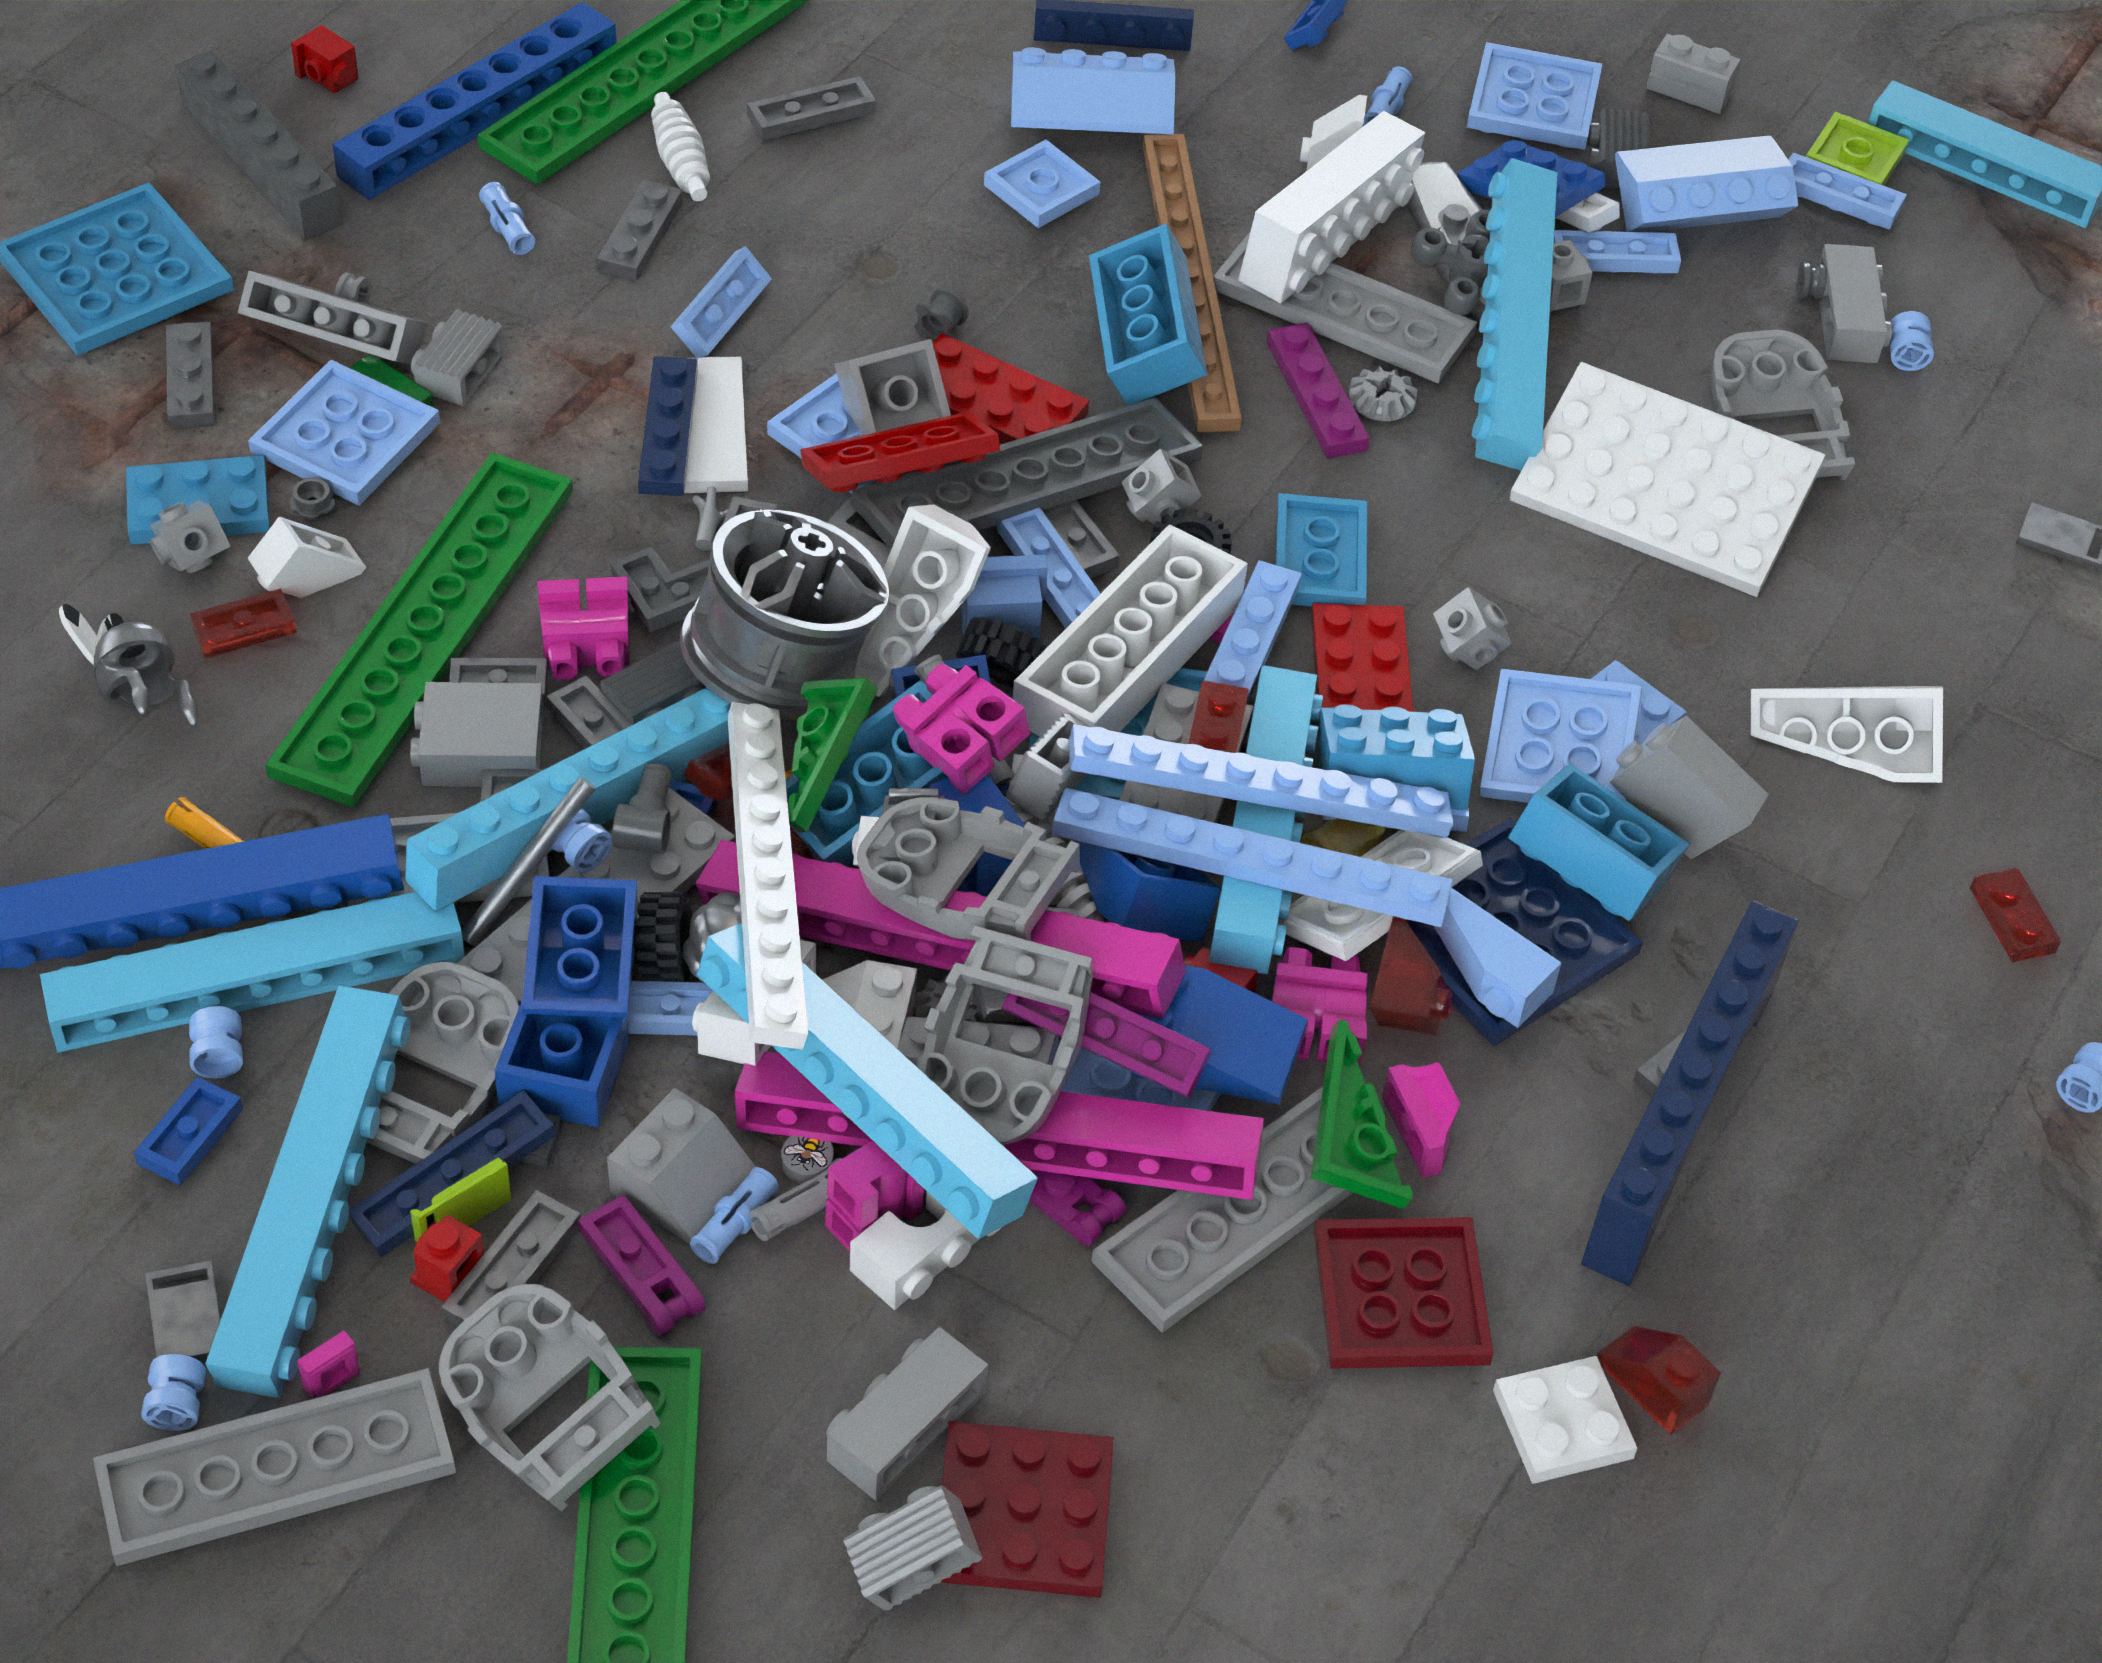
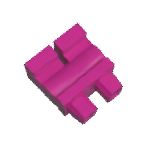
M627 576L586 578L587 610H581L579 579L537 581L544 658H547V668L551 669L555 680L573 679L578 675V667L597 666V674L602 677H609L622 670L624 664H630Z
M940 663L928 674L925 681L927 690L933 695L925 703H922L912 694H906L893 706V712L896 722L907 734L910 748L919 756H923L932 766L945 773L949 777L950 784L962 795H965L995 767L992 757L1001 762L1030 735L1025 707L989 682L978 678L977 673L967 665L958 672Z
M1287 948L1282 963H1277L1271 1001L1308 1020V1027L1296 1059L1309 1060L1314 1028H1318L1316 1061L1327 1062L1329 1045L1326 1041L1330 1040L1332 1027L1341 1019L1349 1022V1028L1357 1038L1362 1052L1357 1062L1361 1066L1367 1040V1022H1365L1367 973L1361 972L1359 957L1354 955L1349 960L1344 961L1332 956L1330 969L1311 967V952L1303 948Z
M871 1141L828 1167L827 1195L829 1198L826 1199L825 1226L850 1252V1242L888 1211L892 1212L900 1220H902L903 1215L909 1221L922 1213L923 1195L927 1191L874 1141Z

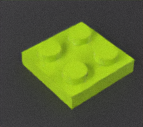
M1835 111L1806 154V157L1885 186L1906 153L1909 139Z

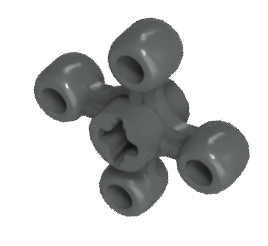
M1479 210L1472 215L1466 226L1465 238H1463L1460 245L1448 243L1445 235L1440 230L1432 227L1420 230L1412 243L1411 256L1418 265L1433 267L1438 263H1443L1450 267L1449 277L1451 282L1444 294V305L1452 313L1466 316L1474 310L1480 297L1479 288L1483 286L1488 273V264L1484 263V254L1490 242V230L1486 229L1489 210Z

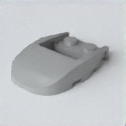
M1764 330L1734 334L1719 344L1714 354L1710 376L1715 413L1736 421L1812 414L1818 432L1778 435V437L1826 454L1817 478L1838 476L1839 480H1846L1855 465L1854 457L1846 458L1844 447L1850 437L1848 422L1843 421L1840 408L1844 400L1839 387H1832L1825 375L1828 367L1812 343L1802 336L1789 331Z
M921 797L898 803L884 812L861 842L857 852V861L863 880L871 894L886 907L920 925L957 939L974 940L970 934L974 927L978 926L1031 941L1030 932L1071 872L1077 873L1080 869V846L1073 841H1070L1066 848L1046 841V829L1029 822L1023 828L1004 820V811L985 806L981 813L959 810L958 801L936 797ZM935 811L937 820L928 818L925 815L926 812ZM920 812L921 822L924 826L933 829L934 835L930 831L921 828L904 831L897 837L895 842L900 862L879 858L880 847H886L895 834L891 827L892 821L901 815ZM935 836L939 837L938 854ZM912 838H924L931 843L926 850L919 853H910L902 849L903 843ZM983 852L1013 860L980 908L968 906L964 912L944 908ZM936 860V868H932V864Z
M975 926L970 935L976 943L964 964L955 962L945 981L947 987L936 1009H930L924 1025V1029L927 1031L923 1055L918 1056L916 1067L1001 1145L1018 1142L1035 1133L1050 1114L1082 1047L1095 967L1090 957ZM976 984L1069 1010L1070 1016L1052 1065L958 1038Z
M437 962L421 966L404 976L388 993L399 995L405 1017H409L411 1021L408 1042L404 1048L398 1047L396 1054L476 1088L462 1110L459 1109L453 1117H449L392 1091L382 1094L378 1106L380 1109L379 1128L375 1138L367 1139L366 1143L414 1164L429 1156L484 1117L497 1092L495 1068L519 1009L516 997L506 985L494 978L456 963Z
M521 1284L497 1293L452 1332L441 1352L439 1360L441 1384L453 1406L460 1411L469 1428L467 1430L481 1446L488 1450L509 1471L561 1512L568 1506L564 1501L649 1426L656 1429L661 1424L653 1407L645 1398L622 1358L608 1340L605 1332L594 1320L589 1322L575 1311L572 1304L560 1294L542 1285ZM592 1360L610 1382L524 1456L506 1434Z

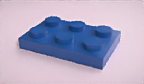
M1519 140L1505 142L1497 150L1475 160L1473 164L1458 172L1459 179L1468 191L1492 199L1493 197L1488 195L1491 179L1496 172L1501 173L1511 158L1557 172L1555 217L1605 187L1604 172L1590 168L1582 162H1574L1562 158L1553 152L1531 147Z

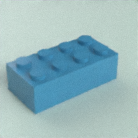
M1167 223L1089 255L1106 370L1126 404L1129 406L1208 375L1187 257Z
M921 680L861 723L849 747V754L840 765L808 831L799 833L789 823L791 840L807 858L828 863L837 862L846 867L857 869L858 867L853 865L852 841L855 833L859 830L861 816L880 818L883 811L884 798L889 796V788H928L929 785L948 778L940 769L932 766L923 756H919L910 748L907 734L896 722L893 706L906 694H912L922 703H925L933 695L927 690V687ZM794 774L785 779L787 803L790 795L798 794L799 779Z

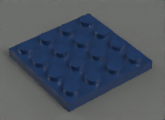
M1511 817L1465 844L1481 851L1483 866L1451 888L1561 962L1553 994L1518 1028L1504 1018L1492 1014L1484 1004L1476 999L1433 925L1406 919L1383 935L1493 1046L1498 1045L1639 955L1643 944L1618 918L1605 910L1599 900L1583 889L1567 884L1560 877V873L1542 861L1526 856L1521 851L1519 845L1508 839L1516 825V822Z

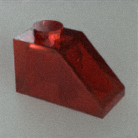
M1393 916L1370 1009L1380 1026L1437 1035L1440 1019L1446 1020L1449 1016L1452 1004V991L1448 990L1440 970L1406 920Z
M1633 1326L1596 1354L1601 1367L1670 1435L1709 1406L1721 1372L1683 1335Z

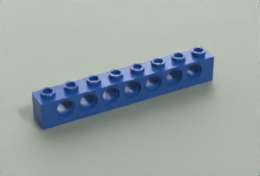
M585 2L579 3L333 143L336 176L366 199L371 200L474 140L479 133L616 44V24Z

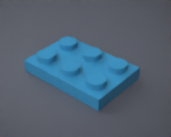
M264 455L126 467L127 526L130 545L150 543V539L155 538L150 524L161 519L159 513L162 510L182 502L187 507L199 500L211 505L225 536L268 532L270 529L267 471Z
M1278 494L1275 565L1302 573L1300 587L1292 605L1312 606L1313 603L1365 605L1367 589V501Z

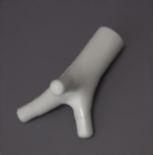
M713 486L707 487L706 501L699 495H695L692 499L698 507L700 515L695 546L702 551L711 550L717 526L725 520L728 509L718 512L716 508V488Z

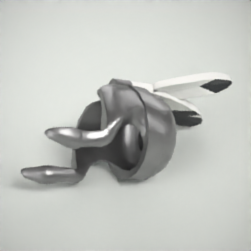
M63 604L59 608L60 619L66 631L85 657L93 664L94 676L102 697L110 701L122 697L127 703L136 706L139 713L144 716L147 712V707L162 705L179 697V705L183 714L192 726L196 725L198 721V708L194 698L191 696L189 683L186 680H175L170 675L175 665V653L164 633L148 623H124L121 616L117 613H112L103 619L96 635L82 614L71 605Z

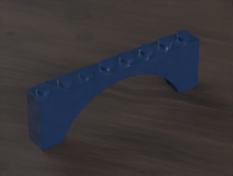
M1751 901L1603 1194L1581 1265L1630 1287L1649 1248L1671 1192L1713 1099L1745 1036L1752 1025L1757 1026L1773 994L1796 931L1798 919Z

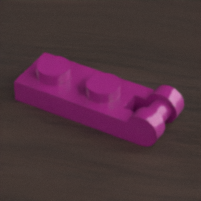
M1029 1169L1038 1178L1029 1201L1085 1246H1091L1101 1237V1228L1108 1222L1111 1224L1116 1223L1127 1212L1124 1201L1117 1193L1109 1189H1102L1089 1177ZM1084 1203L1091 1208L1088 1213L1079 1212L1077 1209Z
M624 1194L578 1219L581 1235L641 1311L649 1328L657 1337H661L673 1330L674 1322L682 1317L693 1318L706 1310L705 1301L697 1287ZM669 1288L675 1297L662 1303L656 1295Z

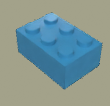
M1353 705L1321 708L1315 757L1317 769L1338 770L1345 774L1373 779L1383 778L1391 782L1417 787H1432L1439 791L1448 792L1451 809L1468 810L1475 758L1463 714H1455L1445 709H1435L1429 713L1408 712L1399 707H1387L1383 710H1361Z
M1571 763L1533 794L1508 839L1519 845L1521 851L1526 856L1542 861L1560 873V877L1567 884L1583 889L1599 900L1605 910L1611 914L1622 916L1628 921L1663 889L1690 846L1681 837Z

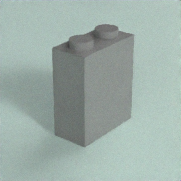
M425 682L424 701H416L414 709L415 730H420V738L411 739L410 749L411 766L420 767L422 786L482 787L483 769H540L544 724L541 683Z
M1687 715L1670 726L1665 722L1660 724L1650 733L1644 743L1639 744L1637 741L1629 744L1617 757L1616 762L1620 766L1609 781L1636 808L1688 842L1690 846L1685 855L1690 860L1750 826L1769 795Z

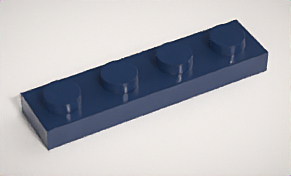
M1036 0L1034 40L1190 51L1194 9L1066 0Z
M653 357L638 478L639 494L684 496L698 375V358Z
M523 1090L350 1209V1220L381 1258L414 1235L410 1210L418 1209L423 1211L432 1205V1198L498 1157L503 1162H506L508 1169L557 1136L554 1125ZM433 1213L426 1217L427 1225L435 1221Z

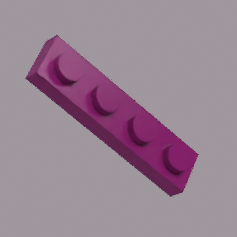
M1308 322L1268 330L1266 343L1327 459L1368 451L1370 437Z
M1092 992L1090 993L1081 1048L1190 1099L1209 1061L1212 1050ZM1008 993L1001 1007L1004 1011L1062 1038L1070 1016V1012L1067 1009Z

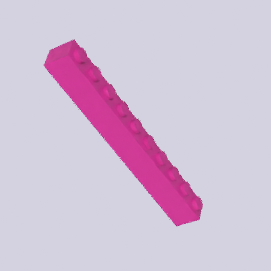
M721 840L696 881L703 906L719 893L732 892L740 894L736 842ZM792 853L799 936L946 970H952L955 962L965 963L976 943L975 940L952 938L920 925L886 907L871 894L863 880L860 869L846 867L837 862L828 863L809 859ZM955 891L944 908L964 912L968 906L980 908L987 897L975 892ZM1045 910L1030 932L1032 942L1092 958L1095 968L1091 992L1132 1012L1164 1019L1186 973L1180 940L1163 933H1150L1122 927L1113 922L1104 923L1076 917L1067 912Z
M765 1051L756 1066L744 1064L735 1089L737 1129L783 1136L795 1135L856 1146H864L873 1141L780 1053ZM1061 1091L1046 1121L1035 1133L1023 1140L1004 1144L1003 1146L1025 1167L1031 1170L1253 1200L1261 1159L1264 1118Z

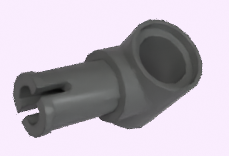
M646 765L643 769L637 794L629 800V804L618 805L613 823V847L661 854L666 852L670 837L671 813L667 809L665 800L672 778L671 771L664 765Z

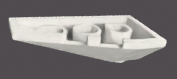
M934 504L908 507L883 569L889 588L888 601L882 616L872 626L869 634L866 636L855 667V678H867L878 688L876 696L881 697L889 690L891 669L909 666L974 590L991 547L972 524Z
M1891 686L1751 689V736L1808 753L1848 768L1863 771L1891 782L1942 783L1943 687Z

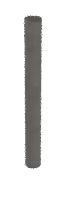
M581 776L578 778L463 928L462 939L467 943L476 946L596 790V787L591 782Z

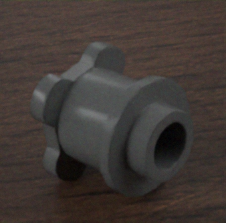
M939 288L932 294L930 303L921 301L916 306L915 310L918 314V321L914 327L923 337L929 336L936 340L943 333L954 338L951 331L956 325H961L967 320L969 316L968 307L964 298L958 292Z

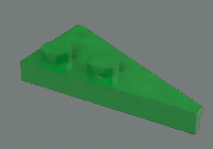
M867 678L806 681L801 687V695L808 700L807 713L798 717L797 720L798 738L794 746L792 773L799 779L798 794L794 793L788 799L789 823L799 833L808 831L840 765L849 754V747L861 723L869 714V707L878 688Z
M1339 1019L1332 1027L1311 1179L1404 1209L1412 1200L1413 1192L1410 1184L1402 1185L1393 1161L1398 1151L1393 1138L1385 1128L1386 1118L1373 1083L1365 1084L1357 1062L1358 1058L1362 1055L1357 1038L1351 1032L1349 1022Z

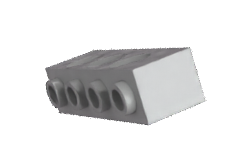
M248 271L238 313L407 364H411L414 354L421 348L427 326L426 322L254 271Z

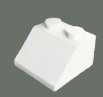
M866 960L822 980L894 1047L898 1048L907 1016L913 1017L917 968Z

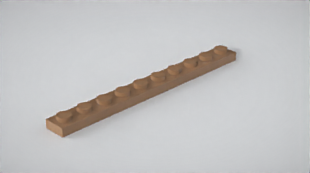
M1184 134L1144 135L1143 152L1157 226L1167 223L1187 257L1208 374L1188 383L1196 431H1240L1242 418Z

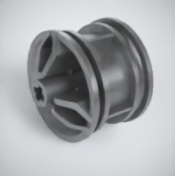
M756 510L737 515L724 523L716 533L710 550L711 563L701 594L695 606L688 612L680 632L682 655L698 680L723 700L729 703L761 704L768 708L779 709L780 720H798V717L807 713L808 700L801 695V687L804 682L855 678V667L865 638L872 626L882 616L888 601L889 588L885 573L875 557L852 536L829 523L811 516L783 510Z

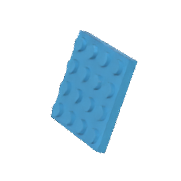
M149 182L0 242L1 264L77 356L234 290L230 274Z

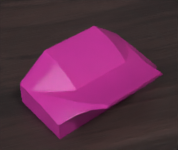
M1435 1062L1427 1066L1415 1068L1404 1064L1388 1068L1382 1098L1421 1177L1426 1178L1440 1174L1450 1148V1130L1461 1103L1440 1063Z

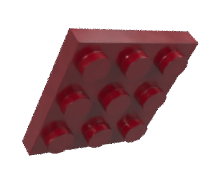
M1473 1217L1316 1220L1314 1239L1330 1369L1491 1365L1494 1354Z
M949 1421L942 1485L961 1500L982 1559L980 1562L972 1563L970 1567L962 1568L960 1573H953L950 1578L942 1579L941 1582L1101 1598L1114 1437Z

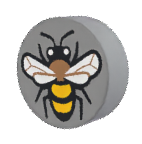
M792 1135L785 1141L781 1150L782 1170L791 1181L798 1184L827 1170L828 1164L834 1161L833 1146L831 1142Z

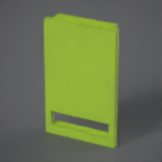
M498 1157L432 1198V1205L423 1211L418 1209L410 1210L415 1241L417 1242L421 1235L428 1230L426 1217L432 1213L434 1214L435 1223L440 1222L448 1214L463 1224L470 1226L511 1201L506 1162H503Z

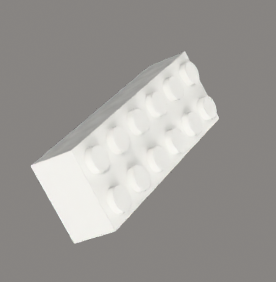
M1383 111L1255 212L1238 281L1280 304L1294 292H1301L1312 277L1316 274L1321 275L1324 273L1330 262L1337 257L1342 258L1352 244L1357 240H1364L1374 226L1379 222L1384 223L1389 218L1391 212L1397 207H1403L1408 203L1414 191V184L1411 183L1413 174L1420 166L1424 157V150L1421 149L1426 132Z
M1169 524L1014 680L1013 700L1025 707L1029 730L1041 737L1063 713H1069L1090 727H1102L1109 731L1120 733L1156 695L1162 683L1166 684L1236 610L1244 592L1248 563Z

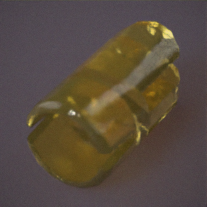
M1336 818L1306 833L1300 843L1361 857L1379 844L1380 836L1384 834L1385 827Z

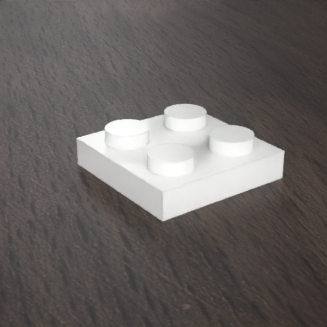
M1597 1356L1496 1379L1493 1392L1532 1484L1634 1459L1638 1448Z

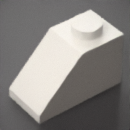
M1358 95L1314 121L1312 137H1303L1300 162L1308 163L1307 171L1363 127L1367 96Z
M278 517L248 557V560L259 575L257 577L259 583L265 589L274 594H281L283 592L299 598L359 576L366 569V566L346 538L282 517Z

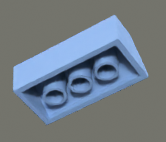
M1034 47L1025 48L1022 52L1013 51L1011 127L1174 134V59H1167L1166 56L1158 53H1148L1141 58L1127 57L1126 54L1117 51L1105 52L1102 56L1086 55L1084 51L1076 49L1065 50L1062 54L1046 53L1045 50Z
M1771 136L1615 153L1626 232H1651L1778 218L1798 207L1792 164Z

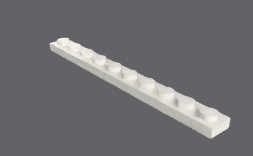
M732 702L728 713V731L750 1042L803 1050L808 1036L779 709L768 708L755 703L743 704Z

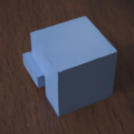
M1046 554L987 557L974 590L959 606L962 636H964L969 621L972 618L977 617L981 619V617H986L992 622L996 619L1002 621L1006 626L1014 625L1017 627V630L1021 632L1027 631L1032 634L1031 638H1038L1040 640L1042 600H1046L1048 575Z

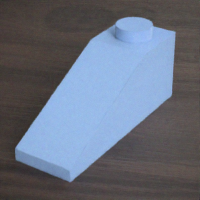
M1451 888L1442 927L1434 926L1476 999L1484 1004L1492 1014L1504 1018L1518 1028L1553 994L1561 962Z

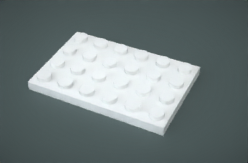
M1580 362L1543 430L1542 450L1536 457L1528 458L1511 489L1510 501L1758 597L1821 470L1826 454Z

